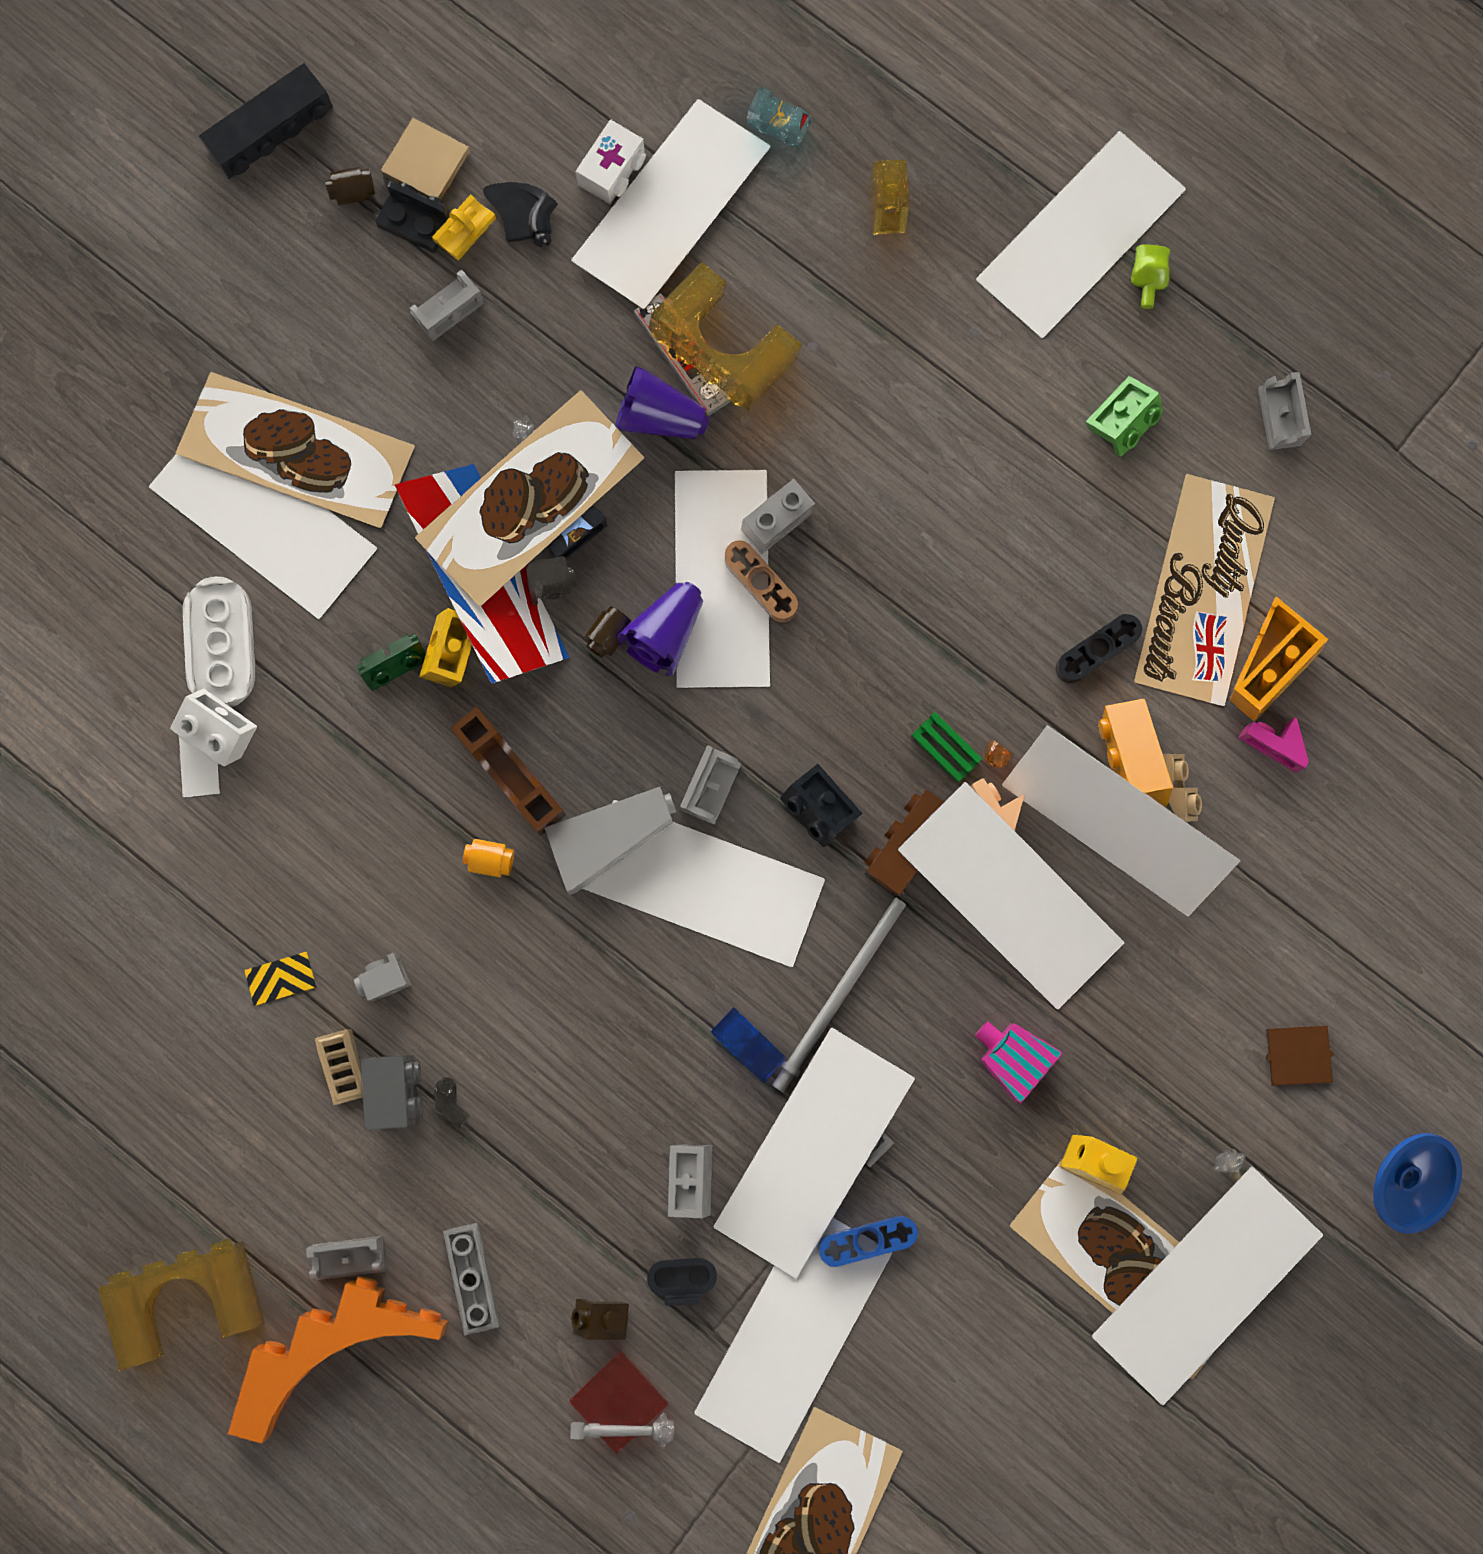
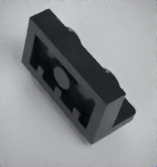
M390 181L387 186L390 195L375 221L377 227L435 254L439 245L433 241L432 237L450 218L446 203L435 196L427 198L418 194V191L409 184L401 183L399 185Z
M816 764L792 783L780 797L788 812L797 817L807 829L808 834L818 841L822 847H826L838 834L863 814L819 764Z

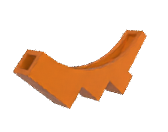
M358 1276L357 1280H351L345 1284L335 1319L331 1318V1312L316 1308L299 1316L289 1351H286V1345L275 1341H266L265 1344H260L253 1349L228 1434L262 1444L271 1436L279 1413L295 1387L314 1366L331 1354L357 1342L383 1336L413 1335L440 1340L445 1334L448 1321L440 1319L441 1314L436 1311L421 1309L420 1313L407 1310V1304L400 1301L388 1299L386 1304L382 1303L385 1288L377 1287L378 1281Z

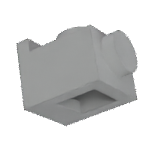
M391 953L387 955L389 959L387 963H385L384 959H380L366 965V972L354 979L356 989L362 998L366 996L368 1001L375 1002L412 986L399 954Z

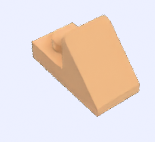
M984 778L973 783L970 787L1015 831L1024 795L1000 807L998 801L1001 800V797L992 783L987 784Z

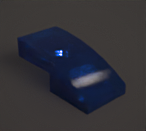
M734 1007L710 1031L762 1083L787 1059Z

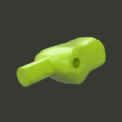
M1145 244L1136 248L1131 282L1134 286L1143 288L1141 308H1154L1155 290H1162L1168 286L1170 249L1167 247Z

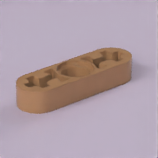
M741 540L730 543L725 550V564L727 568L772 619L777 622H788L793 619L798 608L796 596L749 543ZM735 550L738 553L743 551L747 553L745 560L750 567L753 566L754 562L758 564L749 570L747 576L742 574L746 572V567L741 561L732 562ZM758 573L766 574L771 580L770 586L764 590L754 588L751 583L753 576ZM775 587H778L780 590L776 591V596L782 602L790 601L788 607L790 612L786 613L784 610L775 611L777 602L774 598L770 596L768 601L764 598L771 595Z

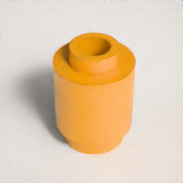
M474 839L472 845L466 844L462 863L468 865V872L499 878L501 875L509 876L514 860V849L507 848L506 844Z

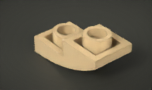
M1162 754L1173 786L1169 804L1174 814L1185 822L1198 821V815L1202 809V800L1198 794V788H1185V781L1189 774L1185 754Z

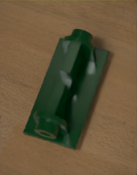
M407 633L402 638L389 644L388 647L392 653L386 657L384 651L380 649L362 658V663L356 665L360 676L371 691L389 684L395 678L423 664L426 651L415 633L411 636Z

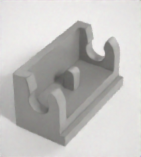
M463 270L456 273L457 279L424 304L419 307L414 304L409 308L412 317L432 341L436 340L484 304L480 290Z
M1300 372L1290 373L1285 379L1279 381L1276 380V376H1273L1263 386L1257 388L1269 450L1301 446L1311 436Z
M707 745L680 805L681 811L715 825L741 767L738 759Z
M712 1145L670 1146L668 1217L704 1218L711 1215Z
M383 1236L314 1244L306 1248L307 1258L312 1260V1270L309 1272L311 1279L323 1280L386 1272Z

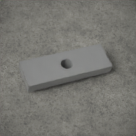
M479 1223L444 1230L443 1235L464 1336L499 1328L500 1324ZM467 1273L475 1275L476 1284L470 1285L466 1282L465 1276Z

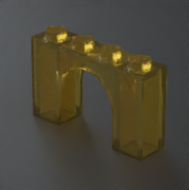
M701 262L651 314L648 329L658 342L666 343L671 347L681 361L691 364L699 370L708 383L717 385L722 389L732 403L742 406L749 411L796 361L802 343L780 325L776 324L752 350L746 353L730 355L713 349L702 337L699 323L723 298L727 282Z
M231 1238L210 1244L211 1251L198 1255L197 1249L176 1255V1263L166 1266L162 1259L142 1266L144 1273L131 1276L130 1271L127 1270L109 1276V1284L98 1287L119 1371L153 1361L164 1355L155 1322L154 1305L160 1290L172 1279L184 1278L193 1280L205 1288L212 1299L222 1338L257 1328L265 1323L243 1241L232 1244Z

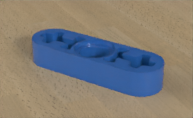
M899 1215L831 1233L820 1241L819 1255L825 1264L831 1267H839L906 1249L912 1246L917 1239V1226L910 1218ZM902 1222L904 1227L911 1228V1232L906 1234V1241L901 1242L898 1237L888 1238L891 1245L884 1247V1237L879 1227L886 1226V1233L896 1231V1224ZM865 1231H872L878 1237V1244L871 1251H864L858 1245V1238ZM852 1235V1245L857 1255L850 1256V1249L839 1252L840 1258L834 1260L832 1255H825V1250L830 1248V1241L835 1240L839 1246L849 1244L845 1237Z

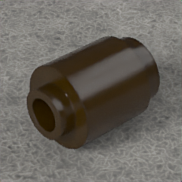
M361 167L331 172V180L325 181L330 200L336 199L338 206L369 200L368 196L376 195L369 168L362 170Z
M610 606L607 611L601 612L584 636L588 641L586 647L601 658L604 654L612 656L620 645L618 642L619 633L632 621L624 613Z

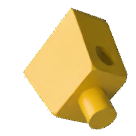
M1072 1135L1060 1167L1121 1194L1127 1187L1138 1158L1094 1137ZM1085 1148L1082 1157L1079 1159L1081 1150Z

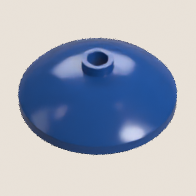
M1421 1133L1400 1142L1387 1154L1376 1174L1373 1191L1374 1206L1383 1223L1400 1233H1417L1436 1224L1448 1212L1457 1197L1462 1180L1461 1158L1455 1146L1437 1134Z

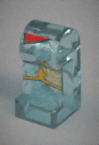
M760 86L748 109L747 126L791 145H800L812 123V118L806 111L796 106H790L788 103L773 97L772 91Z

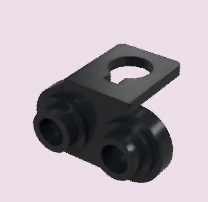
M701 1257L659 1260L650 1267L647 1275L650 1289L657 1295L665 1296V1306L700 1304L701 1294L709 1292L717 1280V1271L713 1263Z

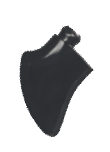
M504 182L485 186L483 193L502 218L507 242L534 238V244L538 247H543V243H546L547 246L551 243L550 215L558 206V203L547 192L534 185L519 182Z

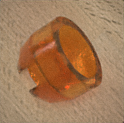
M991 739L985 748L984 760L987 764H991V767L1000 768L1004 767L1014 754Z

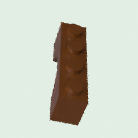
M477 706L451 727V730L540 836L546 832L545 827L556 824L566 816L563 809L525 766Z

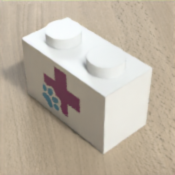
M610 119L576 170L578 186L611 205L616 196L620 197L625 192L629 182L628 178L633 170L638 171L644 163L646 154L644 153L643 138Z

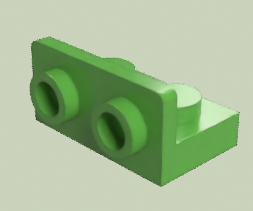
M1128 376L1086 421L1087 428L1112 443L1115 454L1122 457L1129 449L1135 447L1145 431L1150 426L1155 425L1161 418L1163 407L1160 395L1157 391Z

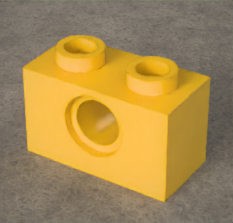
M447 608L437 615L419 676L449 688L462 682L472 643L455 610Z

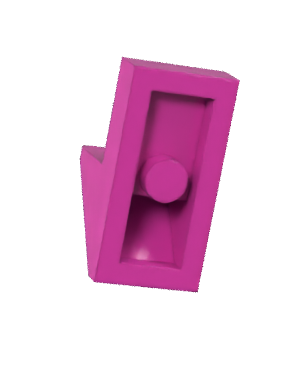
M1296 717L1286 722L1279 736L1275 735L1276 731L1271 726L1262 722H1252L1244 727L1238 739L1295 773L1305 769L1309 763Z

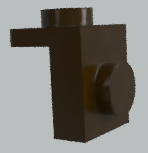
M576 1299V1306L571 1316L573 1333L588 1340H626L629 1304L625 1302H599Z

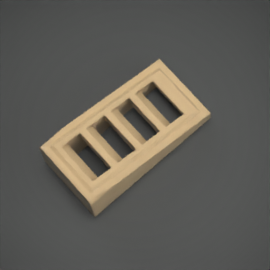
M352 1029L314 1038L333 1104L338 1105L363 1098L361 1063ZM344 1042V1049L333 1052L329 1051L328 1046ZM348 1055L349 1062L333 1066L332 1059ZM352 1069L353 1075L336 1080L335 1073ZM356 1082V1089L342 1093L339 1092L338 1086Z

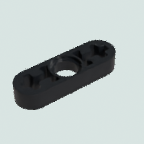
M1122 614L1071 648L1056 663L1058 677L1066 683L1078 682L1131 646L1141 636L1142 624L1140 620L1134 615ZM1120 623L1124 626L1130 624L1133 628L1130 632L1131 638L1125 634L1114 642L1112 636L1121 629ZM1094 640L1103 641L1108 647L1107 655L1104 657L1094 656L1090 651L1091 642ZM1084 655L1086 661L1076 669L1077 675L1073 671L1069 673L1065 671L1067 659L1073 663Z

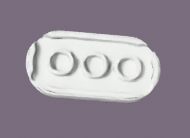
M209 577L197 583L191 593L188 592L183 602L186 682L192 693L205 689L229 707H234L248 697L255 683L252 606L249 596L241 586L228 578Z

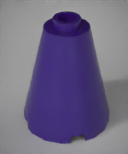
M635 366L626 387L627 392L620 405L615 427L625 432L696 439L698 434L704 435L710 418L705 415L706 408L644 368Z
M685 582L684 584L676 583L621 630L618 635L620 645L625 641L629 645L626 652L649 670L657 673L661 668L667 670L664 676L669 677L673 675L703 605L700 589L690 582Z

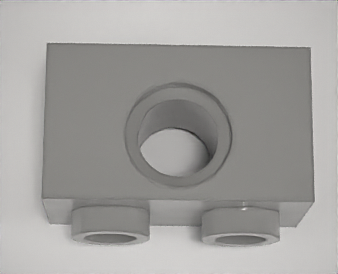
M792 479L743 519L741 531L757 550L763 554L812 515L815 503L796 480Z

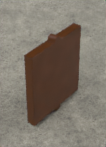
M1328 1026L1266 1029L1269 1051L1266 1059L1270 1062L1272 1086L1333 1082L1331 1057H1333L1334 1053L1330 1050Z

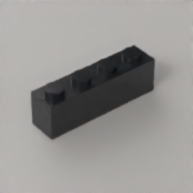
M302 63L201 133L199 138L211 157L228 179L235 175L244 173L259 158L270 155L276 149V146L286 139L296 137L302 131V128L312 121L323 118L333 105L327 91L307 65Z

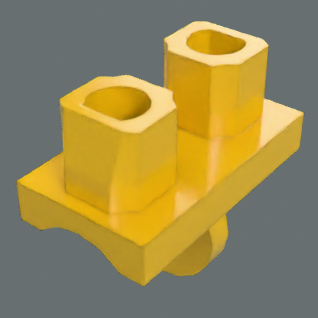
M470 194L458 209H453L449 213L450 218L432 238L440 247L456 260H459L496 219V215Z

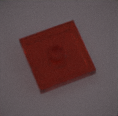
M622 1350L569 1400L588 1423H600V1425L646 1426L668 1405V1401ZM635 1436L600 1437L617 1454Z

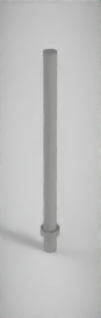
M894 898L787 1062L784 1060L781 1064L783 1069L772 1086L784 1093L793 1077L799 1076L801 1073L799 1068L905 908L906 904Z

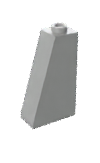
M657 787L545 827L567 893L569 895L577 893L671 825L673 822L670 814L675 813L676 809L670 793L663 795L661 787Z

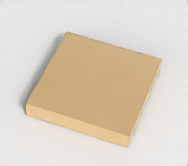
M412 118L382 167L381 173L398 184L406 183L411 185L418 191V194L427 198L435 196L442 199L470 150L465 144Z

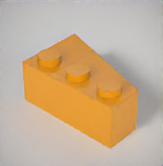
M1275 597L1229 701L1255 722L1322 652L1328 638L1278 597Z
M1145 699L1105 706L1103 717L1098 721L1101 738L1106 740L1107 757L1112 771L1166 808L1173 786Z

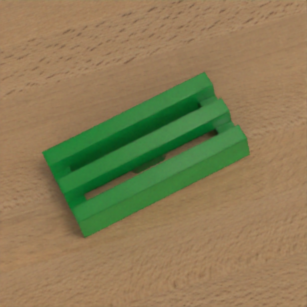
M936 712L910 736L957 783L982 760ZM933 723L971 760L969 763L931 727ZM924 732L962 768L960 772L922 736Z

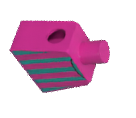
M986 1021L975 1034V1037L989 1048L980 1059L981 1063L1015 1103L1021 1104L1062 1055L1060 1050L1014 1023L1009 1024L1003 1032H1000L989 1021Z

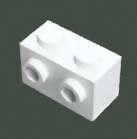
M205 689L185 697L170 727L172 731L180 736L182 741L197 747L207 754V757L212 762L222 766H226L242 757L257 728L254 723Z

